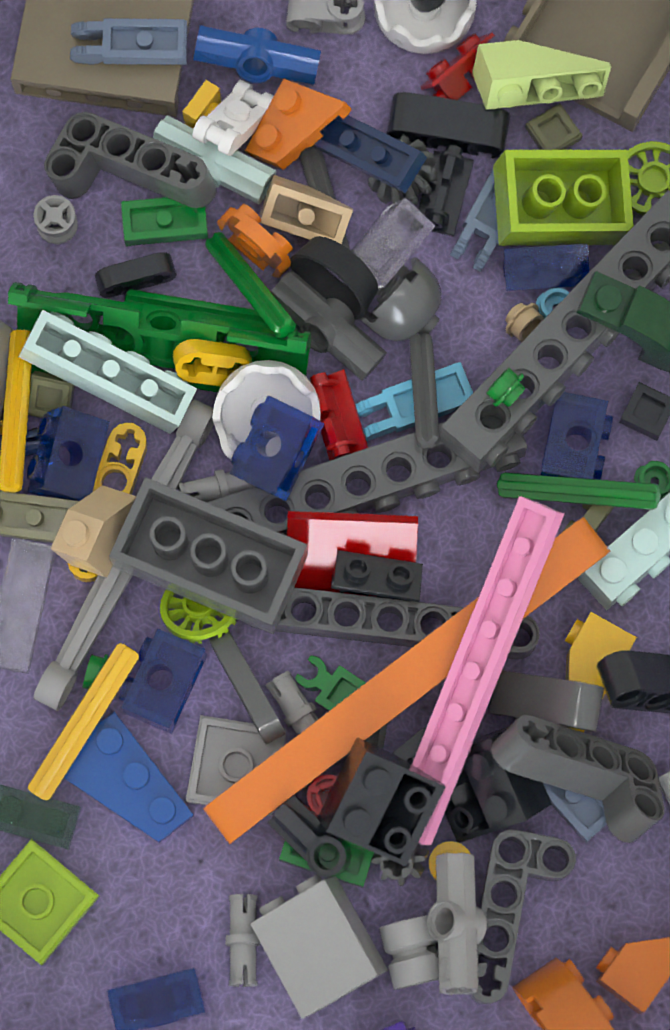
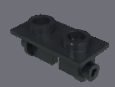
M448 145L446 151L434 150L433 156L436 159L434 168L438 174V180L428 183L431 187V195L422 193L414 227L454 237L474 163L473 159L462 156L463 150L460 147Z
M337 550L331 588L339 589L338 593L348 592L366 596L370 594L376 595L379 598L419 602L423 564Z

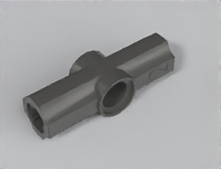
M293 270L284 275L272 289L271 293L291 316L292 320L300 326V333L305 331L311 332L310 348L319 353H331L360 380L366 379L386 356L387 352L354 324V315L345 303L336 298H328L326 300Z

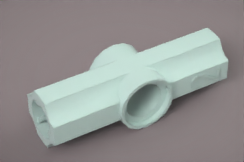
M168 115L159 122L154 131L153 138L201 158L206 164L216 187L222 185L257 204H260L265 199L273 174L276 175V170L239 152V149L233 155L228 156L218 151V145L210 141L202 143L192 137L194 130L192 127Z

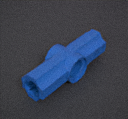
M200 25L193 60L234 68L241 78L251 83L266 82L273 76L314 85L321 50L278 42L275 34L265 28L255 27L247 30L244 34Z

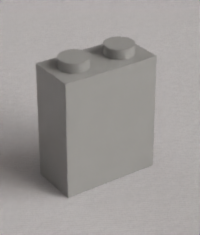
M319 875L309 878L296 886L299 892L297 896L285 902L282 896L272 900L259 909L262 917L250 923L302 1019L313 1015L388 971L387 966L336 876L324 880Z

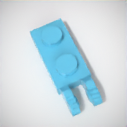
M461 362L435 371L439 418L455 412L473 394ZM412 379L383 389L381 394L355 404L359 417L368 416L385 406L390 415V418L370 424L363 429L366 441L384 436L395 430L397 433L415 426Z

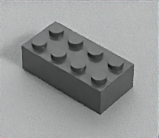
M145 477L109 558L116 569L274 635L308 557V547L305 543Z

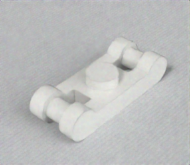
M239 80L232 93L208 116L203 115L199 118L194 127L192 137L202 143L210 141L218 145V151L231 156L254 134L274 96L267 92L262 95L252 90L253 85Z

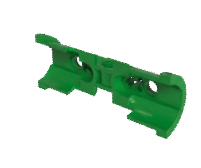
M14 282L8 291V304L17 306V330L31 331L42 310L48 313L57 312L72 320L74 326L88 333L93 331L105 336L112 342L111 345L125 352L133 351L144 356L150 361V365L175 369L173 351L181 342L189 339H200L224 343L225 336L227 337L226 341H228V344L237 345V343L258 346V349L249 351L252 362L264 360L283 362L307 376L311 346V332L309 331L300 333L295 329L294 332L288 333L286 338L281 339L277 338L268 326L198 315L179 309L149 304L139 305L68 292L52 293L40 291L36 285L28 284L25 286L20 282ZM87 314H89L92 321L80 323L72 315L87 317ZM103 316V324H99ZM32 364L31 375L34 371L49 373ZM191 382L187 383L197 389L212 392H219V389L221 387ZM262 403L255 409L257 417L276 420L280 415L278 408L272 403Z

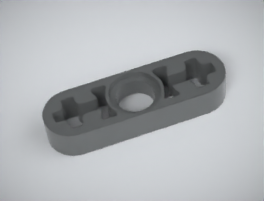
M223 633L220 638L216 635L208 639L264 743L267 745L285 735L278 717L231 633Z

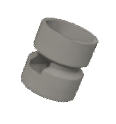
M428 915L379 928L384 952L393 956V961L388 965L394 990L439 980V957L435 946L438 941L433 939L428 932Z

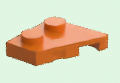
M283 78L245 151L255 159L284 170L299 157L305 148L313 146L323 137L321 130L338 115L344 119L350 114L352 108L344 101Z

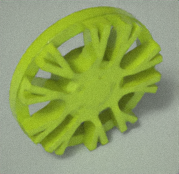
M649 141L635 145L628 150V161L636 155L643 163L640 169H635L629 165V174L638 175L637 180L630 179V185L637 186L639 189L638 193L631 197L632 211L642 216L651 209V200L653 198H661L666 191H670V164L665 165L658 160L661 151L670 154V144ZM652 150L653 161L647 163L645 151ZM642 193L648 196L644 206L637 203Z
M165 590L162 596L160 614L167 629L173 633L174 637L179 638L181 641L186 639L190 640L192 644H195V642L202 644L204 639L216 635L218 638L222 637L223 633L229 632L227 628L231 624H236L235 618L183 597V599L173 597L175 593L169 590ZM216 615L222 618L220 622L215 619ZM185 618V620L179 626H176L173 623L179 619ZM195 623L193 630H190L192 624ZM205 624L212 625L211 627L202 630Z

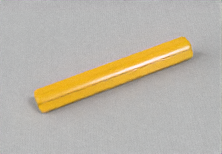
M16 329L10 333L0 452V490L3 492H20L23 486L32 364L18 356L31 332L29 330Z
M122 643L116 645L29 782L28 789L34 795L47 801L51 799L137 663L139 654Z

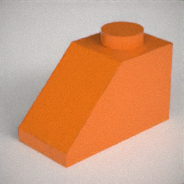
M670 937L626 943L618 951L610 947L596 966V969L602 973L596 982L638 1014L644 1013L670 977Z

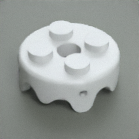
M374 0L375 17L382 32L398 47L414 53H437L449 49L458 43L469 31L474 20L477 0H445L439 8L428 13L418 11L411 4L410 0Z
M264 360L254 361L241 366L222 383L213 408L212 419L224 454L232 461L244 462L264 471L271 470L288 462L299 463L309 453L318 434L321 418L320 400L308 378L288 364ZM262 403H272L278 408L280 415L275 421L267 423L258 419L255 409Z

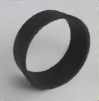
M322 236L314 237L290 258L291 271L293 270L326 300L328 298H336L345 303L352 311L355 320L361 319L378 292L377 280L367 265L348 248L332 239ZM326 268H328L330 271H332L334 274H336L343 282H341L339 279H337V278H336L333 274H331Z

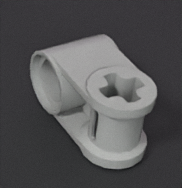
M288 0L286 27L293 32H298L300 28L310 29V33L313 34L322 32L348 35L358 32L364 26L366 20L364 0ZM344 7H352L349 9V14H341L344 11Z

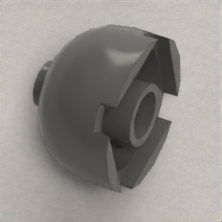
M416 257L411 259L412 269L409 270L406 266L402 265L387 279L376 294L379 295L376 300L379 304L371 313L367 310L360 319L372 331L385 339L396 342L405 341L417 333H430L439 322V318L435 313L441 304L442 290L438 279Z

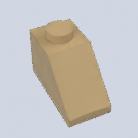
M273 174L260 211V218L262 220L260 223L309 240L322 236L342 244L353 208L312 187Z
M102 485L67 510L50 549L71 566L107 578L113 566L109 555L136 496Z

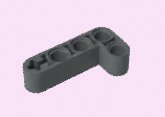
M89 112L77 113L67 121L44 162V169L58 192L62 196L71 199L78 198L89 190L100 169L194 208L204 207L209 204L217 192L216 184L206 164L198 156ZM93 135L91 139L83 141L86 137ZM129 149L125 154L117 156L121 151ZM165 163L160 169L152 171L158 164ZM74 169L70 174L63 176L68 170Z
M531 715L520 716L491 746L493 758L498 765L508 772L601 800L609 830L616 838L625 843L636 841L662 819L664 815V803L655 764L645 753Z
M506 830L495 838L489 853L480 909L486 916V929L491 927L501 929L506 934L507 944L505 949L499 952L489 950L485 946L483 939L477 944L478 978H482L485 975L487 963H478L479 955L488 960L503 959L504 967L502 968L496 964L493 968L492 980L499 982V989H493L490 991L489 996L482 995V987L478 985V992L469 994L475 1002L482 1005L492 1004L499 1001L506 994L509 986L528 877L545 881L564 879L573 870L576 863V853L567 841L520 830ZM507 840L517 842L523 851L522 859L516 863L504 861L499 854V846L502 842ZM548 849L561 851L566 859L564 870L559 872L548 870L543 863L544 852ZM497 884L509 885L515 894L514 903L509 907L496 905L491 898L493 886Z

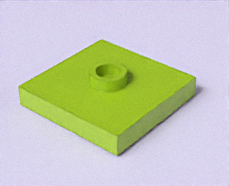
M31 839L0 875V931L40 965H43L100 896Z

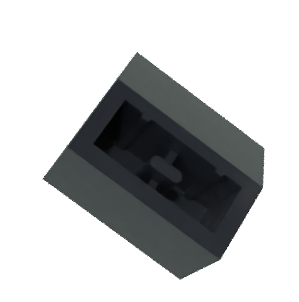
M508 727L473 740L444 812L458 843L527 821L552 805L543 782L508 772L498 765L493 758L491 746Z
M356 738L318 818L326 832L407 866L446 786L399 756Z

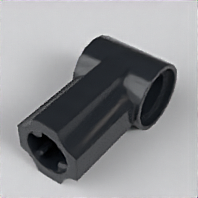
M293 795L267 822L307 862L310 869L317 875L325 877L338 875L344 872L350 865L352 853L348 843L342 838L326 832L320 819L296 795ZM326 843L336 846L340 854L338 864L332 869L324 867L319 861V850Z

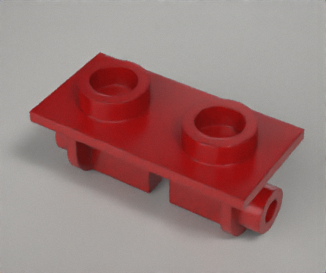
M493 32L480 37L474 33L456 47L460 54L449 63L444 58L426 72L429 79L420 88L422 90L433 88L436 93L432 96L453 100L460 99L473 88L464 74L468 72L474 79L472 73L478 44H486L495 36Z
M345 369L329 375L323 372L311 376V384L314 386L320 400L321 418L319 428L329 461L369 448Z

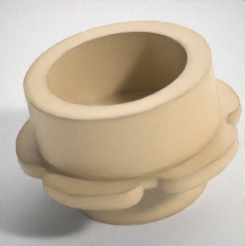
M520 303L514 306L506 316V333L511 337L515 336L519 341L523 342L544 320V317L538 312V305L530 303L527 306Z

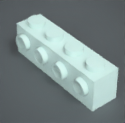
M42 310L18 356L19 358L169 434L179 427L197 388L187 384L188 382L178 377L175 372L169 370L164 372L150 365V361L144 356L133 351L125 352L111 345L112 342L105 336L93 331L88 333L74 326V322L68 317L57 312L48 313Z
M670 493L659 501L656 509L649 510L608 546L611 551L578 577V580L606 611L616 602L621 607L624 606L641 590L637 583L648 574L654 579L670 565V558L668 557L670 555Z

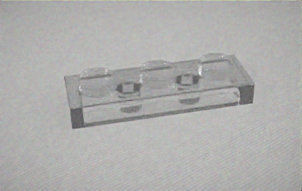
M12 538L0 591V669L27 674L30 672L55 552L50 549L52 545Z

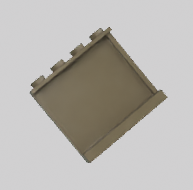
M26 0L11 74V82L15 94L176 117L179 105L178 89L183 65L103 64V62L98 64L74 63L70 59L71 48L81 45L102 46L103 38L99 40L75 39L71 35V26L82 21H103V18L185 19L188 26V39L194 0Z
M527 0L522 11V15L526 17L519 28L514 25L510 28L504 41L520 40L609 62L611 70L604 95L589 99H575L573 101L633 132L670 70V0Z

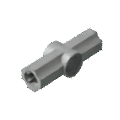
M468 853L437 855V902L428 913L427 929L430 936L438 941L439 993L449 995L477 993V944L484 938L487 921L484 912L476 907L474 855Z

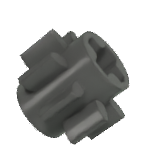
M418 843L407 866L376 853L371 862L380 864L383 872L381 875L382 880L389 877L398 880L399 885L403 886L409 874L418 879L421 877L424 867L419 862L426 860L429 850L421 849Z

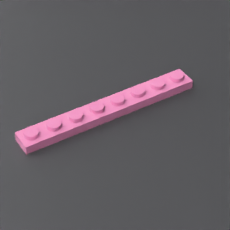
M522 496L518 498L412 763L413 766L446 786L418 842L422 845H432L564 517L563 513Z

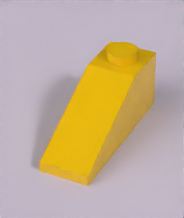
M590 612L585 623L577 619L565 639V642L572 645L566 655L565 680L604 687L596 667L597 663L611 653L630 650L637 637L593 612ZM574 729V730H577V731H580V732H583V733H584V731H585V730H580V729Z

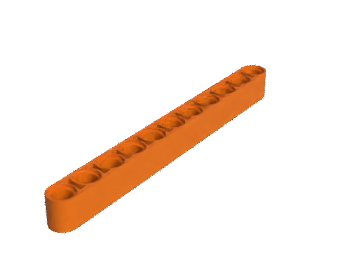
M585 517L579 519L554 539L523 619L611 552ZM479 597L206 805L203 810L226 841L231 844L347 755L356 738L365 741L446 679Z

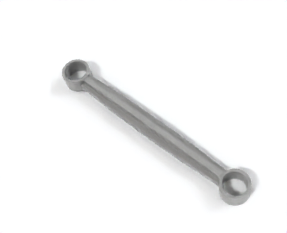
M196 399L189 404L177 428L176 438L151 480L175 490L178 489V483L182 481L197 448L203 446L214 426L212 407ZM112 566L107 578L100 575L97 576L56 661H52L43 673L35 690L34 700L56 711L62 708L75 685L78 669L133 575Z

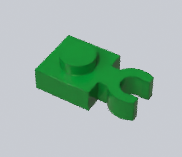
M310 655L308 661L318 668L317 676L311 680H307L299 674L295 677L299 685L305 690L321 691L315 702L328 712L366 683L340 665L333 675L329 674L326 664L320 658Z

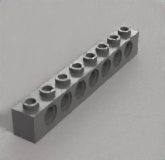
M669 190L441 426L440 441L477 473L487 464L491 467L495 466L507 453L509 447L506 444L516 433L520 437L526 434L538 418L535 413L544 404H547L549 407L552 406L564 393L566 386L563 384L573 373L577 377L582 375L594 360V356L591 354L601 344L608 347L620 334L611 328L576 313L590 278L595 271L633 288H637L640 285L651 291L657 285L663 289L670 282V249L661 251L651 244L654 241H663L670 246ZM629 269L637 270L643 275V278L632 280L626 277L623 272ZM578 327L583 329L588 336L583 339H576L571 337L567 330ZM543 357H552L560 365L557 368L548 369L543 367L538 360ZM508 367L517 375L523 373L524 378L520 383L532 395L525 399L517 398L509 407L504 403L497 407L494 406L493 403L495 401L486 394V391ZM487 416H495L502 421L503 425L497 429H489L481 423V420Z
M487 416L481 420V423L489 429H497L503 425L502 421L495 416ZM445 422L439 424V435L441 433V426ZM416 432L207 503L287 536V519L282 523H272L265 517L270 508L281 506L288 511L354 514L375 508L376 513H381L399 506V499L413 494H415L416 499L427 498L440 491L439 486L455 480L458 486L465 485L479 479L481 475L441 441L435 448L428 447L422 449L418 447ZM516 433L506 444L509 447L507 453L493 466L497 472L512 469L521 463L519 458L525 457L527 450L524 436L520 437ZM433 452H442L448 456L450 463L444 468H435L429 464L427 457ZM487 464L481 471L490 469L492 467L489 464ZM400 465L409 471L410 476L405 481L396 482L391 480L386 472L392 466ZM354 479H362L369 484L370 489L366 494L356 496L351 494L346 486ZM316 492L323 493L329 498L330 502L323 509H313L306 503L308 496Z

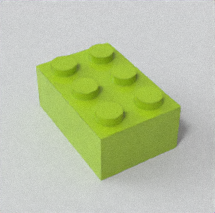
M505 150L493 165L499 246L616 245L634 226L628 150Z

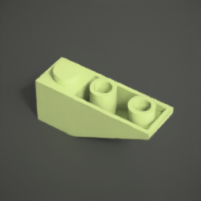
M514 40L478 44L472 74L485 109L488 110L601 97L605 92L611 65L609 62Z

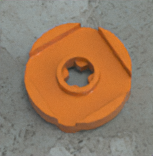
M243 203L238 209L230 207L217 221L220 230L222 231L228 226L233 233L228 239L231 244L262 271L268 265L274 268L275 271L272 276L280 278L291 265V259L288 256L293 250L291 244L279 233L274 232L271 235L259 224L262 221L260 216L248 205Z

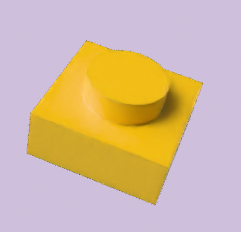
M205 80L183 110V118L186 125L194 129L201 116H208L222 102L220 88Z

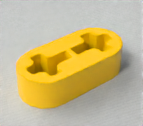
M189 339L181 342L173 351V361L178 377L191 383L221 386L235 370L243 365L252 363L250 352L245 347L235 344Z

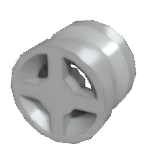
M58 195L47 196L38 202L33 216L38 233L42 239L52 244H62L71 240L78 228L77 217L71 202ZM51 224H53V225L58 224V225H59V226H57V227H53V226H52L51 228L49 227Z

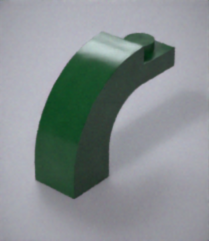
M595 271L590 278L576 313L629 337L642 347L638 360L670 373V301L640 285L637 288H633Z

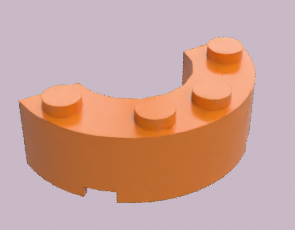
M554 958L512 987L535 1024L541 1030H614L609 1021L614 1019L610 1008L600 995L593 999L582 986L584 982L582 975L570 959L563 963L558 958Z

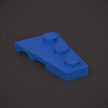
M115 712L97 724L64 776V779L103 804L158 843L194 817Z

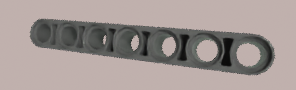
M294 588L275 631L414 647L428 636L421 629V623L424 620L436 618L444 624L464 607ZM300 603H308L315 608L316 614L311 620L302 622L293 617V608ZM342 608H350L357 612L359 619L354 625L345 627L336 622L335 614ZM393 613L400 618L402 625L399 629L388 632L380 628L377 621L381 615ZM526 616L519 628L528 632L530 643L524 647H517L512 644L507 659H524L535 650L540 632L536 621L531 617Z

